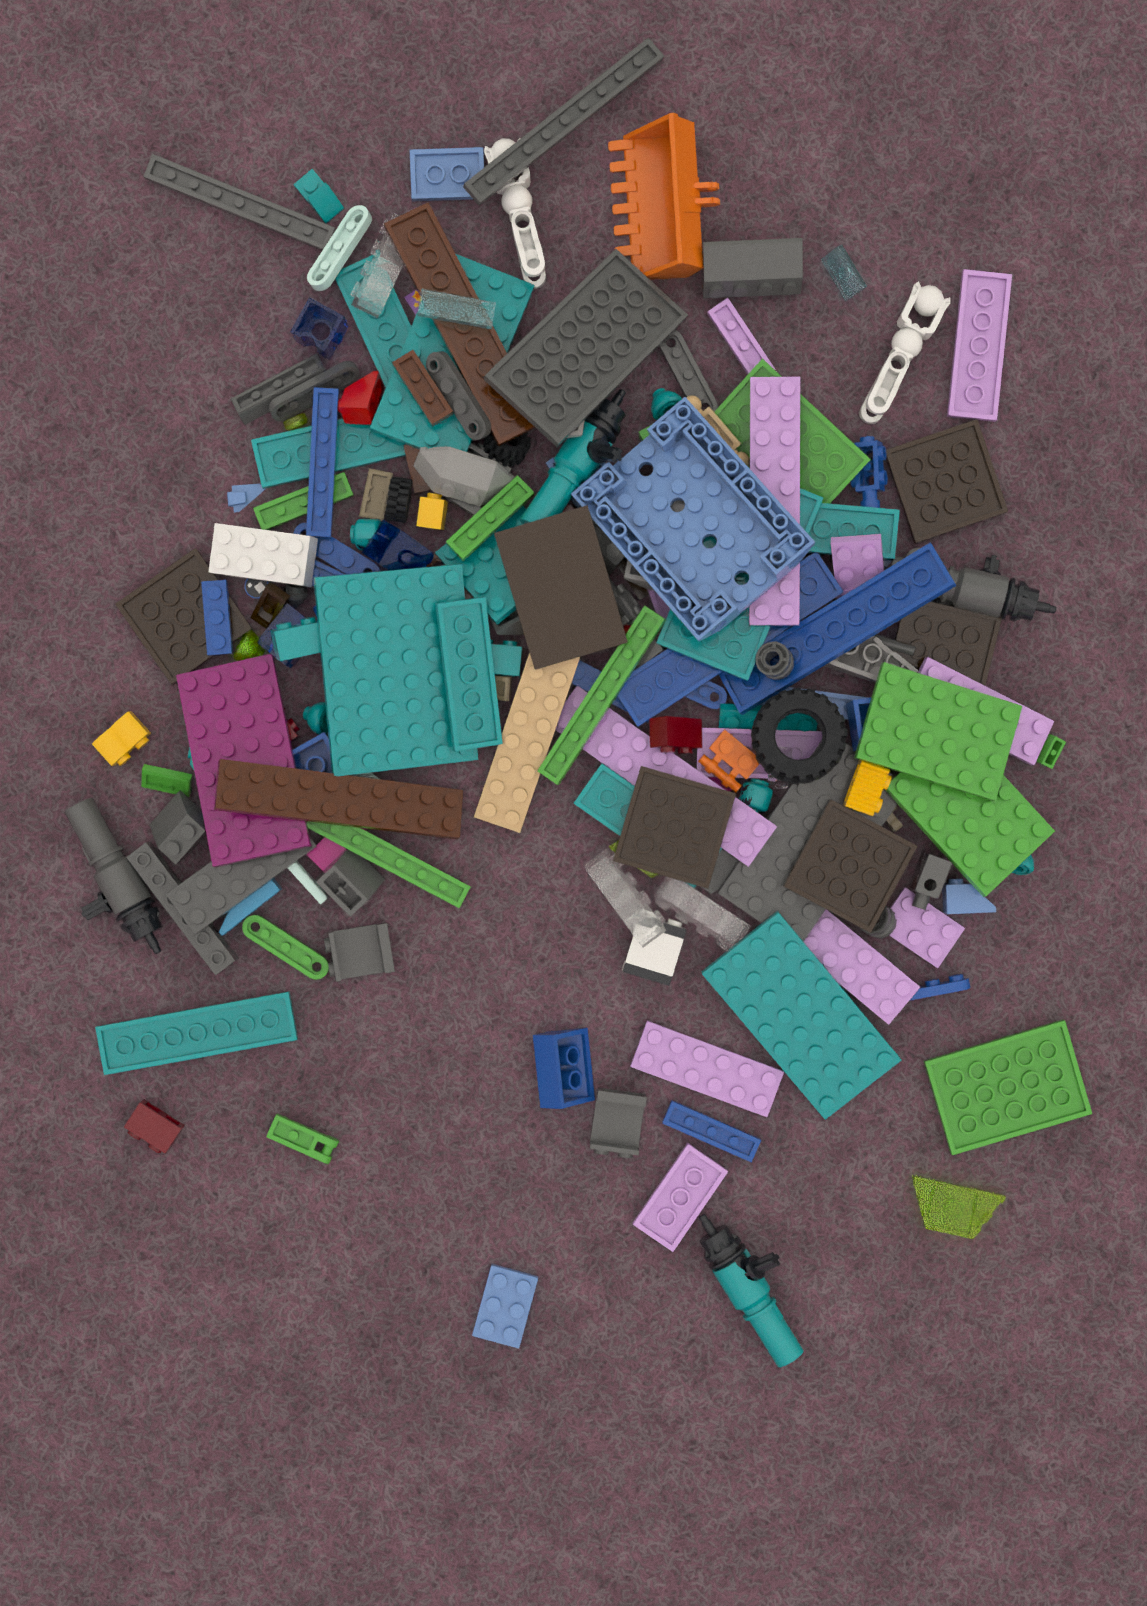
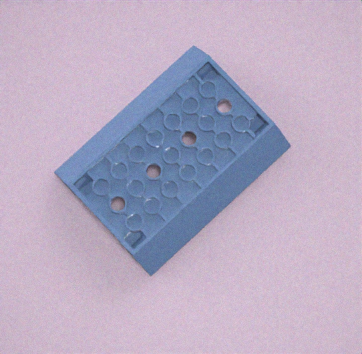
M684 397L647 428L649 436L627 453L621 461H618L613 466L610 462L606 463L572 492L571 495L581 507L588 505L594 522L700 642L721 631L793 570L813 547L815 541L689 400ZM651 465L653 472L649 476L641 475L640 469L642 466ZM677 500L685 503L684 509L680 512H675L671 509L673 502ZM713 536L717 539V543L713 548L704 547L703 541L706 537ZM739 573H746L749 575V581L744 585H739L735 582V577Z

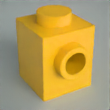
M428 493L427 497H420L416 526L444 530L448 501L442 500V495Z

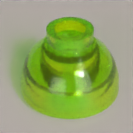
M249 630L242 637L232 655L234 660L241 661L263 656L265 650L261 648V641L255 632Z

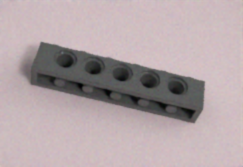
M152 842L144 843L126 857L215 975L221 973L239 959L213 923L197 935L188 926L166 896L168 892L182 882Z

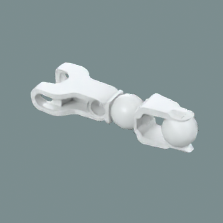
M502 138L496 141L492 148L485 146L484 154L488 164L516 142L511 139ZM528 167L522 172V176L518 180L513 179L496 193L503 195L501 198L502 207L509 214V219L512 223V232L523 280L534 284V289H538L546 282L545 260L531 214L532 196L526 189L531 183ZM520 221H527L529 223L525 228H520L516 224ZM540 275V278L537 281H532L528 278Z
M919 281L914 284L910 297L897 320V326L900 330L893 336L892 350L889 353V357L883 364L860 408L859 416L863 422L876 424L888 410L909 367L910 361L922 349V340H928L932 336L944 311L949 306L950 297L944 299L942 291L936 286L927 285L921 287ZM913 305L920 315L926 317L934 316L928 328L923 327L921 329L917 323L912 324V320L908 318ZM891 361H898L902 369H895L891 365ZM866 408L877 416L870 417L866 412Z

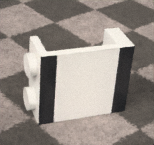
M645 911L644 916L638 915V922L626 961H624L622 972L670 986L686 929L681 927L682 922L668 919L666 923L658 920L659 915Z

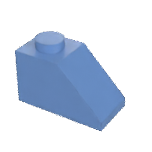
M948 879L949 884L943 885V913L996 912V907L971 884L963 883V879Z

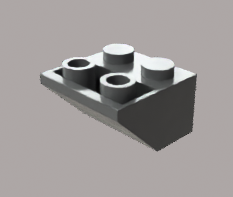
M345 849L316 877V883L350 917L370 899L385 880L365 858L348 849Z

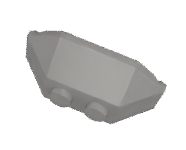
M421 447L414 462L415 469L433 492L480 507L487 504L515 478L496 461L452 447H433L429 449Z

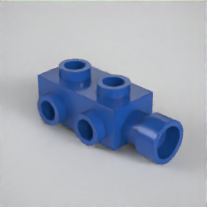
M873 436L860 437V442L854 444L867 456L873 452V460H870L850 481L851 486L855 488L857 493L862 494L860 506L880 508L877 492H885V485L888 482L883 462L887 457L886 448L882 442L875 440ZM874 476V484L870 485L869 479Z

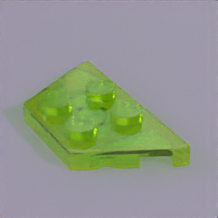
M916 1175L912 1176L924 1227L933 1231L974 1239L981 1231L982 1225L989 1221L993 1216L994 1210L1006 1198L1005 1195Z

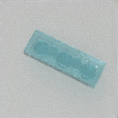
M421 289L417 316L492 329L496 302Z

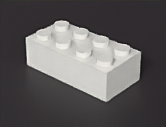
M215 523L208 572L218 575L312 587L318 539L306 535Z

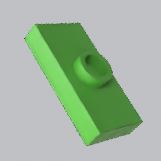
M144 764L141 787L177 794L181 790L187 797H190L192 774Z

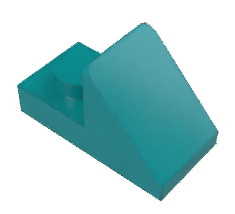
M313 169L294 183V187L325 224L344 209L326 182L324 183Z

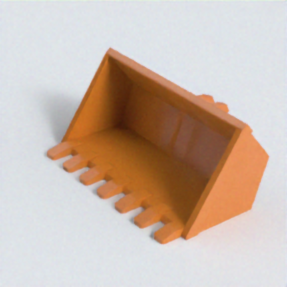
M673 112L624 135L623 140H615L608 143L609 151H624V161L611 162L610 172H625L626 182L611 184V192L613 194L627 193V203L614 204L612 212L614 215L628 214V224L614 226V235H629L630 245L619 246L615 249L624 256H631V263L650 280L688 278L703 269L701 208L720 205L719 198H700V192L717 191L719 183L699 182L694 122L681 118Z

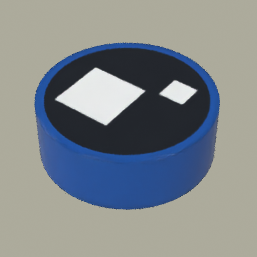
M246 579L244 588L251 598L260 599L265 586L269 582Z

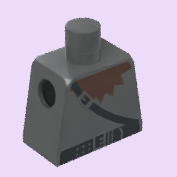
M921 852L910 885V889L916 891L912 906L926 910L930 897L939 898L952 862ZM929 879L930 885L929 887L925 888L924 883L926 880Z

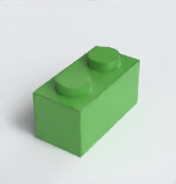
M1048 734L1036 762L1053 769L1066 742L1054 735Z

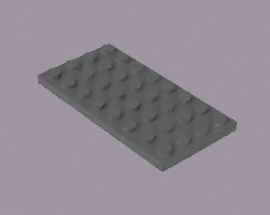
M615 249L484 376L483 380L558 447L686 320L688 314L624 255Z
M822 740L820 741L814 752L811 754V756L817 752ZM846 744L841 760L824 777L811 783L790 785L767 819L777 826L775 831L749 867L738 861L717 892L761 923L776 911H779L803 941L813 929L825 908L789 890L783 885L829 799L843 805L859 759L854 758L856 751L853 752L851 746ZM883 789L880 796L883 799V803L879 813L874 812L873 816H869L855 810L852 811L883 826L897 803Z

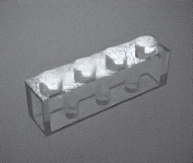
M393 213V215H392V217H391L390 220H392V219H394V218H396V217H398V216H400V215H398V214H396V213ZM387 219L384 220L379 231L383 234L381 240H375L370 250V253L374 255L371 262L366 260L360 272L364 278L361 283L356 281L350 294L354 296L352 306L376 318L380 316L403 266V262L384 228V223L389 221Z
M606 849L583 867L639 944L644 948L667 931L663 926L666 920L658 909L654 912L651 910L649 904L652 901L644 890L640 893L634 886L638 882L630 872L626 874L620 867L624 864L613 861L615 853L611 855Z
M665 876L652 895L657 899L655 901L656 905L665 911L671 908L677 912L675 917L686 925L689 921L697 925L695 930L706 938L709 934L718 939L715 944L726 951L743 939L751 928L749 924L683 881Z

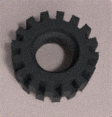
M490 432L484 439L483 447H485V453H489L488 457L490 459L495 458L496 462H503L502 466H507L509 463L510 467H514L515 464L519 465L523 462L530 448L531 438L527 437L528 432L508 441L512 446L505 443L498 446Z
M392 476L386 503V520L400 523L407 522L412 496V479Z

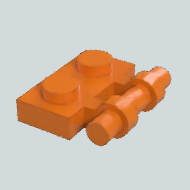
M725 729L709 747L716 754L712 760L705 754L698 760L705 767L704 770L707 773L714 774L722 781L721 784L725 788L729 787L735 793L742 786L735 780L736 776L740 774L747 780L759 765L756 755ZM721 760L733 768L729 774L718 766Z

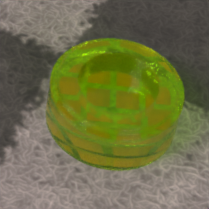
M302 413L284 421L283 425L286 431H291L307 424L308 418L305 413Z

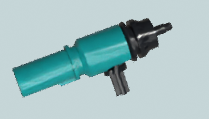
M619 389L611 401L605 399L584 420L583 435L581 437L566 439L554 457L555 467H551L548 470V478L521 517L520 522L522 524L562 513L573 497L571 493L581 483L588 480L600 464L606 461L616 462L622 460L620 455L622 449L612 445L616 442V437L621 432V423L626 416L619 407L626 394L623 389Z
M706 1214L701 1215L699 1219L707 1232L699 1241L704 1248V1259L706 1262H710L709 1268L712 1269L736 1310L744 1312L743 1318L751 1323L777 1367H783L795 1361L802 1355L804 1350L776 1306V1299L770 1297V1286L764 1278L765 1271L780 1265L778 1261L779 1255L771 1252L760 1258L756 1255L751 1256L748 1250L745 1249V1244H740V1237L731 1233L726 1224L715 1228Z

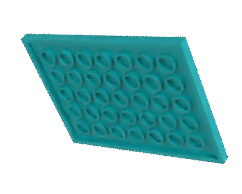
M462 564L313 577L331 768L334 776L478 760L477 748L453 751L435 603L465 599Z

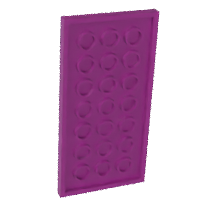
M267 654L176 675L212 866L220 867L310 847L311 841L307 821L214 810L218 761L220 759L296 769L274 655Z

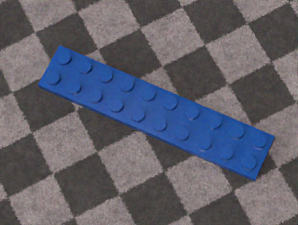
M930 542L799 622V626H793L768 641L783 644L793 654L794 667L787 677L780 680L770 679L757 668L756 662L748 681L726 672L720 673L719 676L739 713L743 715L957 585ZM773 657L770 662V665H776L779 662L780 657Z
M815 552L800 562L799 622L844 592L820 555ZM770 626L763 645L792 626ZM666 649L634 670L617 697L636 726L639 727L647 722L649 718L655 717L723 671Z

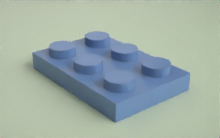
M483 147L410 150L412 201L473 199L463 188V185L484 168Z
M491 1264L472 1336L519 1348L538 1276Z

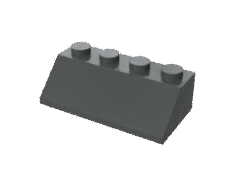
M802 238L703 242V269H701L703 298L801 294L803 280Z

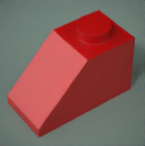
M379 371L371 372L344 389L342 398L338 400V412L342 414L345 424L371 425L384 390Z

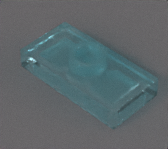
M843 245L837 246L821 259L845 301L850 300L867 287Z

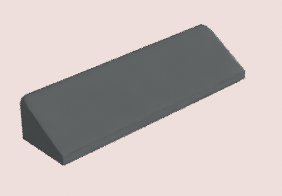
M316 353L231 398V401L242 422L246 425L269 413L268 407L274 398L326 370Z

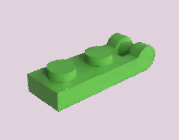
M278 1113L266 1136L326 1164L330 1163L333 1148H337L339 1140L318 1132ZM317 1142L325 1144L322 1151L315 1149Z

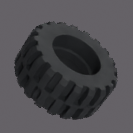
M801 688L784 690L768 699L758 711L751 729L752 750L756 755L758 763L763 766L764 771L776 777L777 780L786 781L789 784H806L824 777L833 770L841 760L847 744L845 719L843 714L839 713V707L835 703L830 702L823 693L818 694L815 690L809 688L807 690ZM803 713L809 715L816 720L821 728V745L817 752L809 758L801 760L789 758L777 746L775 739L776 728L780 721L790 714Z

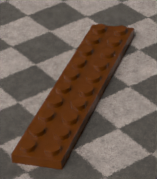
M429 202L384 223L385 230L459 372L490 420L491 433L497 445L500 446L534 429L535 427L483 380L484 376L507 352Z
M220 759L218 761L214 810L459 839L463 790L350 775L334 776V773Z

